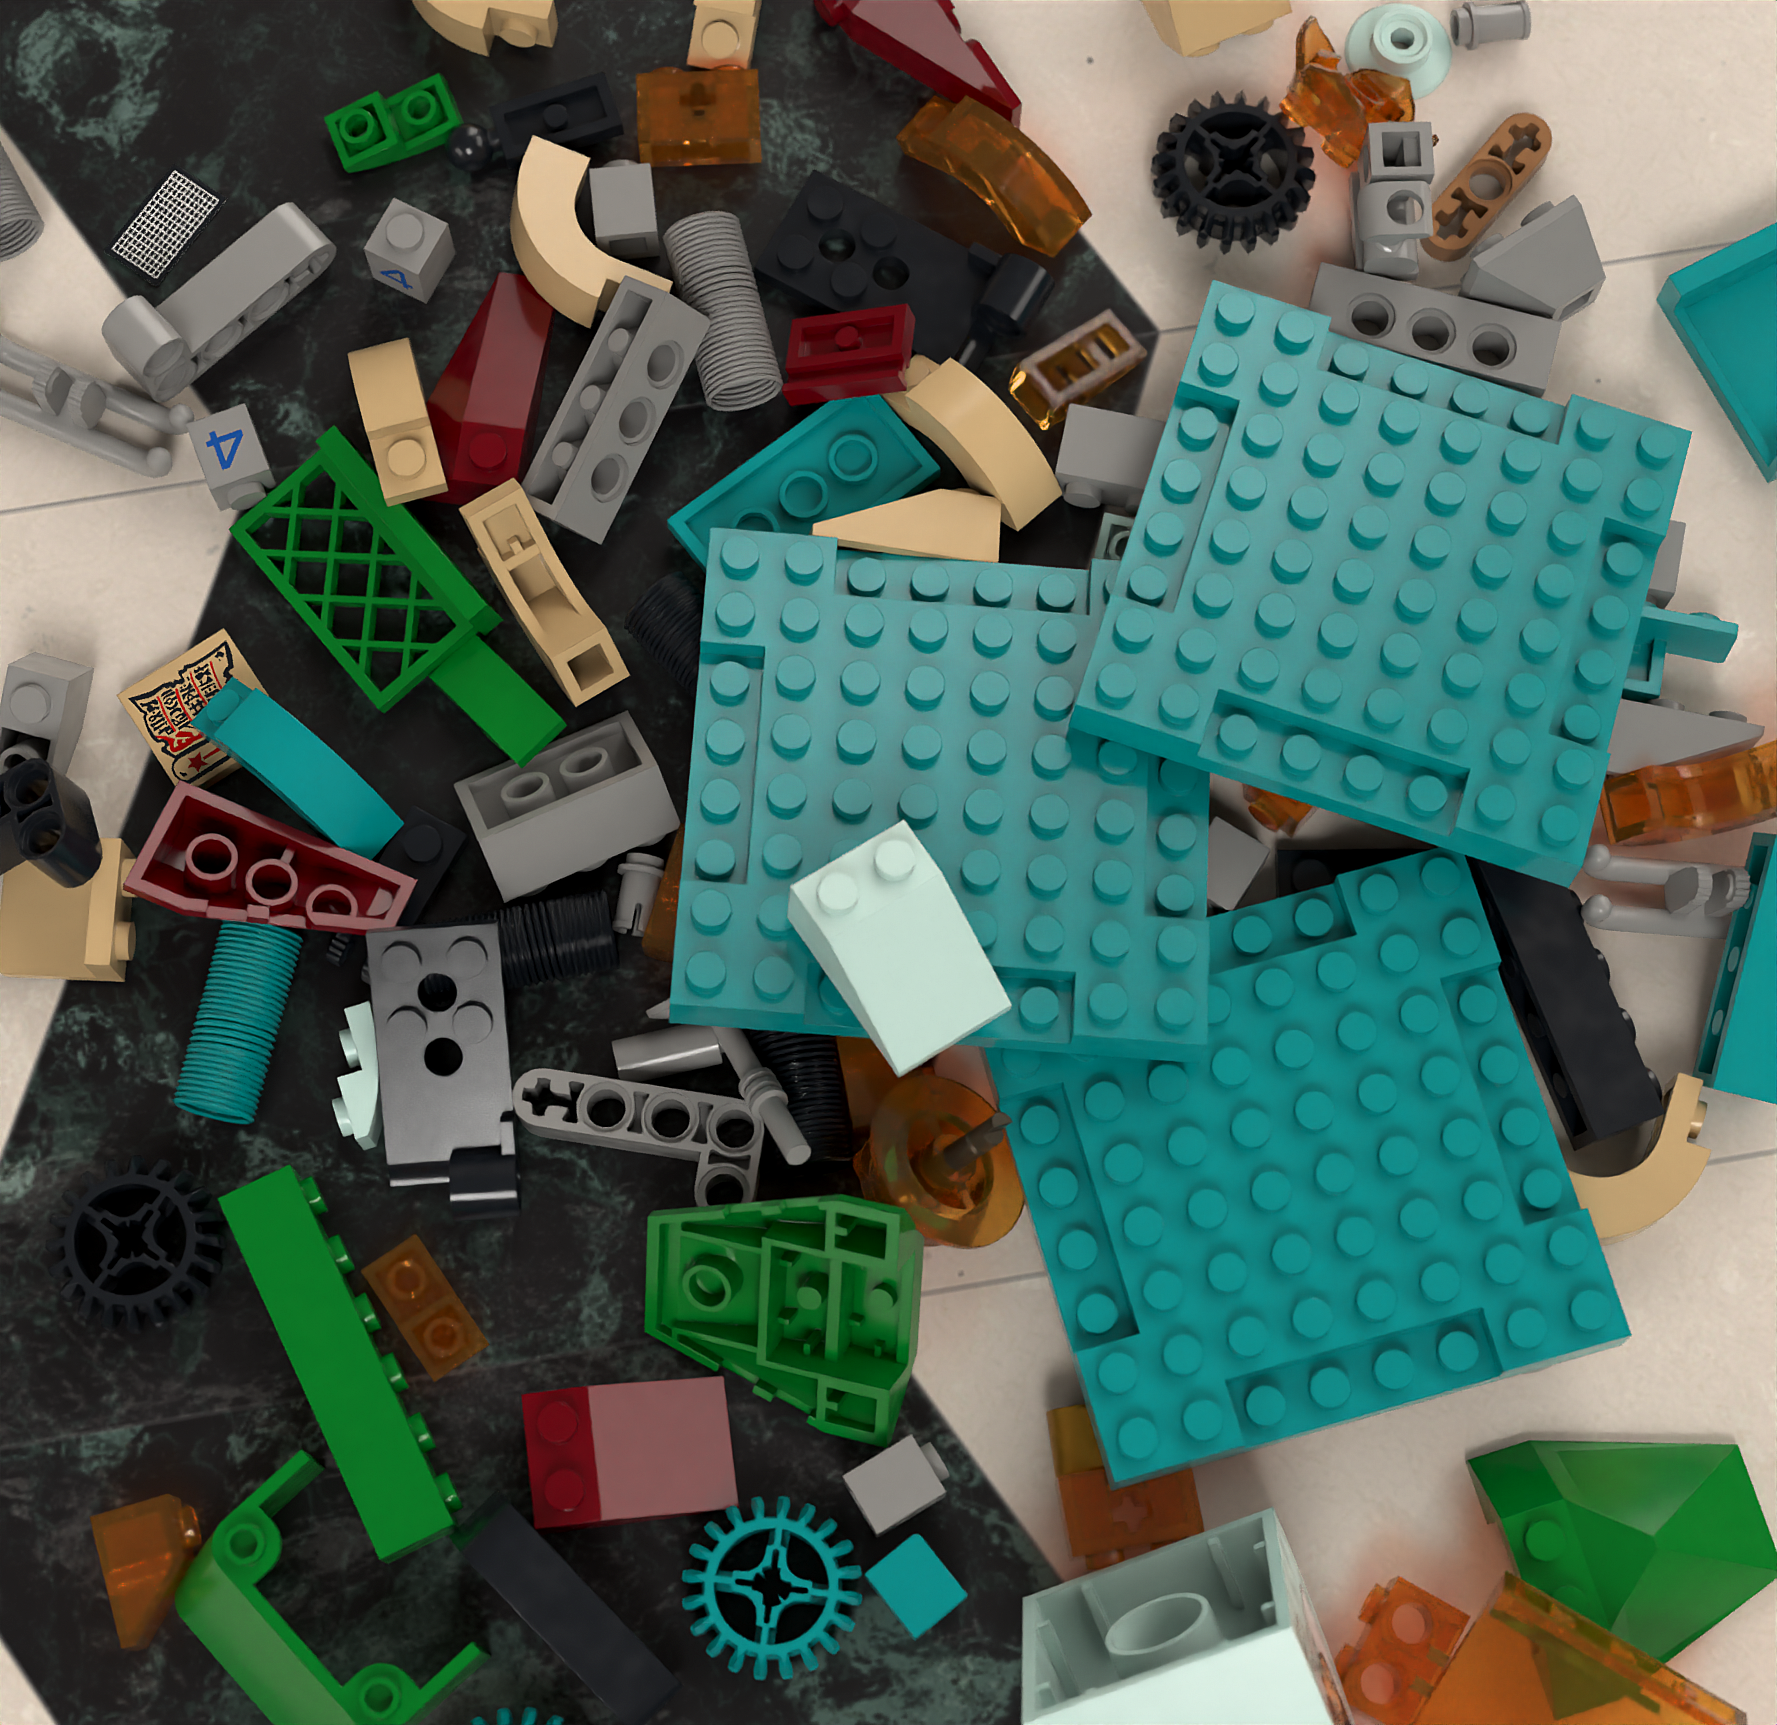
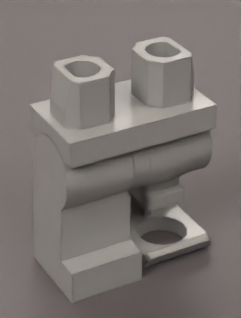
M1431 122L1368 123L1357 162L1358 172H1351L1349 177L1354 270L1396 281H1416L1419 274L1417 239L1433 236L1432 204L1429 188L1435 174ZM1414 199L1417 200L1422 209V217L1417 222H1415Z

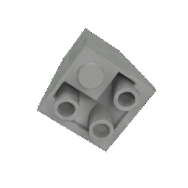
M1575 195L1570 196L1555 207L1550 201L1541 204L1522 220L1521 228L1506 238H1503L1500 233L1494 234L1479 244L1470 254L1472 261L1468 271L1460 280L1462 286L1458 294L1459 297L1559 322L1565 321L1592 304L1606 276L1582 205Z

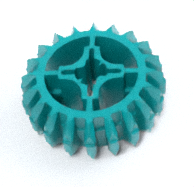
M780 1496L777 1502L776 1516L766 1517L763 1499L761 1497H754L751 1500V1508L755 1519L743 1522L740 1511L735 1505H732L726 1509V1514L734 1528L727 1534H724L716 1523L712 1521L707 1523L704 1528L709 1537L717 1542L712 1552L702 1545L692 1544L689 1553L697 1560L706 1562L704 1572L692 1569L684 1570L682 1580L691 1585H702V1594L687 1596L683 1598L682 1604L685 1610L705 1608L707 1616L695 1621L690 1626V1629L695 1636L703 1635L712 1628L716 1630L718 1636L709 1643L706 1652L712 1658L721 1654L729 1644L736 1649L729 1660L728 1669L730 1671L738 1673L748 1655L756 1658L754 1666L755 1679L765 1680L768 1673V1660H779L780 1674L784 1680L793 1678V1667L790 1657L801 1654L808 1670L814 1671L819 1667L816 1656L810 1649L811 1647L820 1642L825 1650L832 1655H835L840 1650L838 1642L827 1632L832 1625H835L842 1631H853L855 1622L849 1617L839 1614L838 1611L841 1604L852 1607L860 1606L862 1595L854 1591H842V1582L854 1581L862 1576L860 1566L851 1565L839 1568L837 1560L849 1555L853 1551V1545L850 1540H845L830 1548L826 1540L834 1534L838 1527L832 1518L826 1520L817 1531L809 1527L815 1516V1506L809 1503L805 1504L800 1512L798 1521L788 1518L790 1499ZM770 1533L764 1559L757 1568L742 1572L720 1570L727 1556L740 1543L753 1536ZM790 1535L808 1544L818 1554L826 1568L829 1585L812 1583V1581L797 1578L790 1572L787 1563ZM776 1553H779L778 1570L780 1571L782 1583L791 1585L792 1589L807 1591V1594L790 1592L786 1600L779 1596L781 1604L772 1606L770 1622L766 1624L767 1608L764 1605L762 1593L753 1591L752 1587L737 1584L739 1582L755 1584L759 1576L765 1579L763 1572L773 1569L774 1556ZM717 1591L740 1595L754 1603L757 1611L755 1642L743 1638L726 1623L718 1605ZM797 1604L825 1606L820 1618L809 1631L793 1641L775 1645L778 1623L782 1613L787 1608Z

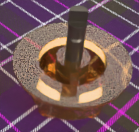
M922 1075L902 1081L888 1091L879 1102L873 1115L870 1138L854 1156V1169L860 1178L865 1199L906 1209L915 1223L916 1230L924 1236V1247L945 1245L957 1249H978L997 1242L1016 1225L1025 1203L1003 1128L1013 1121L1007 1114L997 1112L977 1092L955 1080L941 1076Z

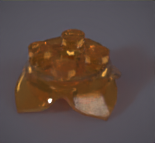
M1310 15L1301 25L1297 34L1296 63L1291 82L1286 89L1287 95L1279 103V107L1296 124L1304 128L1312 127L1325 139L1320 145L1323 152L1339 166L1349 169L1354 161L1358 162L1368 123L1414 122L1416 107L1413 100L1411 83L1408 79L1383 73L1375 69L1362 68L1346 73L1343 76L1342 72H1338L1337 64L1342 57L1335 54L1332 44L1322 31L1317 19ZM1436 134L1432 135L1433 148L1439 142Z

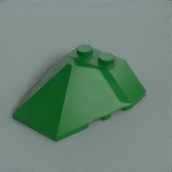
M842 1194L652 1211L648 1216L644 1332L714 1371L723 1366L755 1384L752 1390L753 1393L769 1402L776 1396L809 1414L806 1423L824 1433L887 1448L894 1433L917 1355L924 1236L906 1209Z
M1529 1440L1465 1461L1487 1525L1497 1522L1541 1651L1532 1655L1554 1719L1621 1698L1777 1579V1550L1738 1444Z

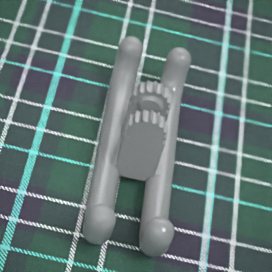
M0 335V363L34 378L31 390H33L32 393L39 404L37 405L0 389V416L143 476L159 478L169 474L172 469V457L163 447H155L147 451L95 428L106 408L156 430L173 435H182L188 433L186 424L194 421V414L191 408L185 404L174 405L171 409L22 347Z
M1595 844L1588 847L1582 869L1587 875L1608 881L1664 885L1665 909L1612 905L1607 896L1594 895L1582 905L1581 916L1588 925L1602 930L1726 940L1732 915H1729V913L1743 907V904H1746L1747 898L1749 899V892L1751 891L1750 876H1748V871H1745V866L1614 856L1610 854L1606 846Z

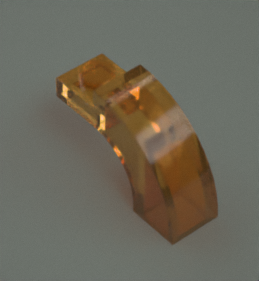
M934 95L895 137L904 154L954 176L978 194L997 214L1012 239L1053 258L1093 215L1072 182L1038 145L1001 115L970 97L965 96L956 105Z
M1777 740L1712 761L1674 767L1648 765L1604 781L1599 805L1609 844L1614 846H1647L1673 843L1724 833L1776 818Z

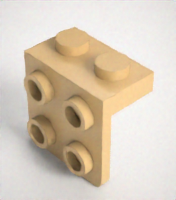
M100 838L103 856L100 867L89 881L76 888H64L27 860L4 873L0 905V973L3 976L125 982L126 961L133 959L136 945L135 924L130 922L132 897L137 898L138 896L123 890V884L136 861V857L121 838Z

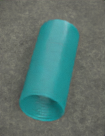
M222 920L224 924L220 926L222 930L218 932L220 937L216 938L218 943L215 944L217 949L213 950L215 955L212 956L213 961L210 963L212 967L208 969L210 974L206 975L208 978L205 981L207 986L203 987L205 992L201 994L203 998L200 999L201 1005L198 1006L200 1010L196 1012L197 1015L195 1016L198 1021L193 1023L195 1029L191 1031L194 1036L189 1038L191 1044L187 1046L188 1049L186 1051L188 1054L184 1056L186 1060L182 1062L184 1067L181 1068L183 1073L179 1074L181 1079L177 1081L179 1085L175 1087L177 1092L174 1093L176 1098L172 1099L177 1107L197 1115L230 1123L250 1124L255 1121L253 1116L257 1115L255 1112L258 1109L256 1104L260 1102L258 1098L262 1096L260 1091L263 1090L261 1085L265 1084L263 1079L266 1078L265 1073L268 1071L266 1066L270 1064L268 1058L272 1057L270 1051L275 1049L272 1043L276 1042L274 1036L278 1034L277 1029L280 1028L278 1023L282 1022L280 1017L283 1016V1013L281 1011L285 1009L283 1005L287 1003L285 998L289 997L287 995V992L290 991L288 986L292 985L290 980L293 979V976L291 974L295 972L293 968L297 966L295 961L298 960L297 955L300 954L298 949L302 948L300 943L303 940L298 933L283 926ZM226 1044L238 1046V1047H241V1048L229 1046V1045H226Z

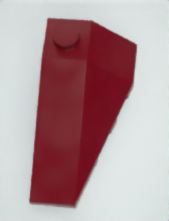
M813 0L821 17L832 27L839 24L850 39L1008 136H1012L1020 130L1022 102L980 42L972 38L965 42L960 36L961 27L952 11L955 6L950 0Z
M499 272L426 403L448 491L420 498V500L466 505L513 477L521 486L529 470L556 309L536 291L526 275Z
M179 780L123 884V890L185 916L366 935L367 930L371 928L397 926L417 886L418 880Z

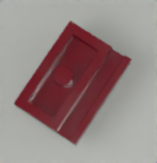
M900 304L792 319L785 370L788 373V381L782 387V392L790 406L907 391V382L904 377L905 369L910 367L916 319L909 305Z

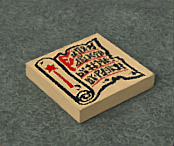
M224 628L116 695L175 786L179 780L206 790L242 767L241 764L202 737L190 724L208 704L210 699L232 677L251 690L257 688L269 697Z

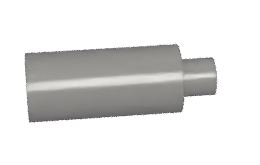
M683 1024L611 1041L620 1080L636 1083L722 1064L721 1053L725 1052L712 1027L703 1025Z

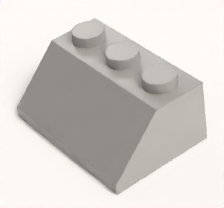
M628 710L547 744L522 769L514 761L509 760L453 784L504 902L517 897L536 895L554 881L576 872L594 870L603 865L608 858L636 846L646 847L653 845L663 839L667 833L682 827L658 764Z

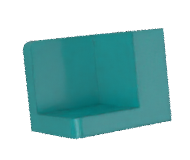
M919 1534L910 1536L864 1574L866 1581L914 1641L956 1608L968 1596Z

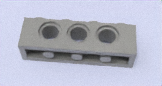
M1324 262L1320 263L1308 306L1310 311L1332 317L1328 329L1330 332L1538 398H1542L1547 387L1562 324L1559 321ZM1358 320L1371 321L1379 327L1381 333L1377 335L1362 334L1354 327L1353 323ZM1418 335L1430 336L1439 343L1441 348L1434 351L1424 350L1414 342L1413 337ZM1477 350L1490 351L1498 357L1501 364L1496 366L1484 365L1475 358L1473 352Z
M627 275L624 276L521 484L535 513L600 545L602 544L709 328L711 319L664 290Z

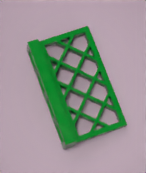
M333 425L315 441L321 449L228 530L378 710L386 713L478 631L486 636L504 619L405 503L387 507L377 470L354 443ZM326 471L336 483L333 509L304 508L306 487L321 473ZM347 497L358 510L346 509ZM290 500H292L291 507H284ZM270 518H290L286 550L262 549L252 537V534ZM302 519L332 520L328 552L299 551ZM344 521H367L373 526L371 554L341 552ZM385 542L396 555L383 554ZM272 560L285 561L283 573ZM297 562L327 563L324 595L300 594L295 588ZM340 563L369 565L366 597L336 595ZM382 565L406 566L412 572L409 599L379 597ZM422 586L428 591V593L434 598V600L421 599ZM310 605L322 606L321 618ZM335 606L365 607L361 640L338 639L333 634ZM377 608L408 609L404 642L374 641ZM420 610L445 611L456 624V627L438 643H417ZM348 650L360 651L359 663ZM373 651L402 652L401 675L381 691L370 678ZM415 653H423L424 655L415 662Z

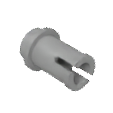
M1517 0V2L1476 7L1472 1L1464 2L1462 8L1453 9L1451 13L1452 39L1456 46L1465 45L1467 50H1475L1478 47V43L1519 38L1521 40L1528 39L1531 32V15L1528 3L1525 0Z
M628 853L626 862L618 865L617 872L623 875L615 918L612 921V929L614 931L626 934L627 929L632 928L634 912L636 910L631 935L639 937L652 936V923L660 883L667 882L668 873L663 871L665 862L663 859L648 854Z

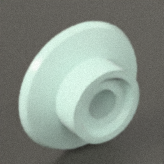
M1391 3L1377 6L1365 12L1355 21L1346 38L1345 60L1352 77L1364 90L1384 100L1406 102L1430 94L1444 81L1451 66L1452 47L1445 29L1430 13L1413 5ZM1397 41L1403 42L1409 48L1401 50L1394 47L1392 43Z

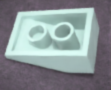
M904 820L790 886L787 911L788 920L898 1078L1011 1010L1012 1004L942 872Z

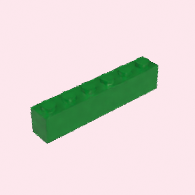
M289 1164L217 1198L379 1559L389 1564L454 1532L459 1527L454 1513L464 1508L462 1500L449 1473L445 1472L437 1476L426 1452L436 1448L435 1441L421 1412L419 1411L409 1416L399 1392L409 1388L408 1382L394 1353L390 1352L384 1356L381 1355L372 1335L373 1332L382 1328L381 1323L367 1294L363 1293L355 1297L345 1274L354 1270L355 1267L340 1235L336 1234L328 1238L318 1215L328 1211V1207L313 1176L311 1175L302 1180L297 1171Z

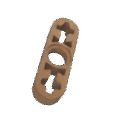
M1517 113L1508 117L1432 204L1433 236L1420 239L1422 248L1430 257L1442 262H1452L1463 258L1544 164L1552 145L1551 130L1543 119L1530 113ZM1524 136L1530 137L1534 141L1531 149H1523L1510 167L1504 160L1509 154L1513 141H1519ZM1477 175H1490L1501 184L1502 194L1493 200H1482L1472 193L1469 181ZM1461 206L1468 214L1463 219L1457 236L1452 234L1446 240L1440 238L1437 235L1440 225L1444 227L1449 225L1457 216Z

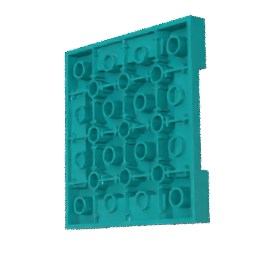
M1212 280L1068 727L1569 888L1583 866L1611 753L1607 752L1658 549L1667 534L1692 431L1575 394L1571 395L1566 406L1330 332L1328 329L1332 317Z
M710 527L669 1023L871 1038L788 920L787 911L790 886L904 820L942 872L1012 1004L1011 1010L956 1042L954 1045L1200 1063L1207 1046L1210 921L1206 920L1210 772L1068 727L1121 561L1092 558L1089 570L847 551L837 550V537Z
M1439 847L1339 874L1336 876L1334 883L1207 917L1206 920L1210 921L1207 1046L1200 1063L978 1046L997 1111L1007 1114L1013 1121L1003 1128L1111 1491L1623 1345L1632 1336L1588 1208L1581 1210L1498 971L1502 961L1464 854Z

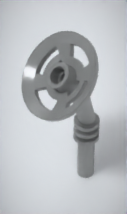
M670 999L646 1011L648 1017L653 1019H669ZM711 1026L740 1079L738 1085L739 1092L750 1108L752 1115L756 1119L764 1121L789 1164L799 1165L805 1162L810 1157L811 1149L786 1108L788 1096L782 1089L775 1074L771 1069L762 1066L742 1028Z

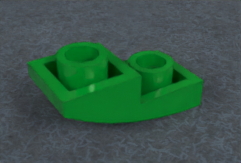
M440 73L387 99L376 91L324 117L343 167L348 173L393 163L446 143L447 136L451 130L464 123L449 85Z
M476 634L429 675V678L438 689L471 718L481 731L521 769L567 726L564 720Z

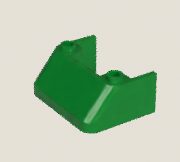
M301 1449L218 1525L178 1581L174 1595L176 1610L181 1619L273 1725H418L491 1657L483 1646L471 1642L421 1689L404 1670L387 1663L372 1664L363 1668L342 1687L254 1587L274 1568L282 1551L281 1534L271 1518L325 1469L315 1457Z

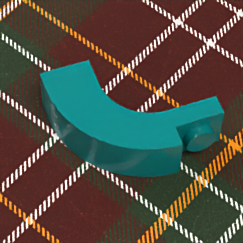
M234 677L210 699L208 704L190 722L202 737L237 761L268 786L305 821L320 839L372 860L404 824L375 790L313 732L259 689L251 690Z

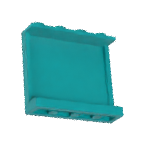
M1777 222L1669 275L1656 298L1657 303L1767 483L1777 479Z

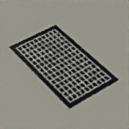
M174 163L104 251L155 286H158L227 198Z

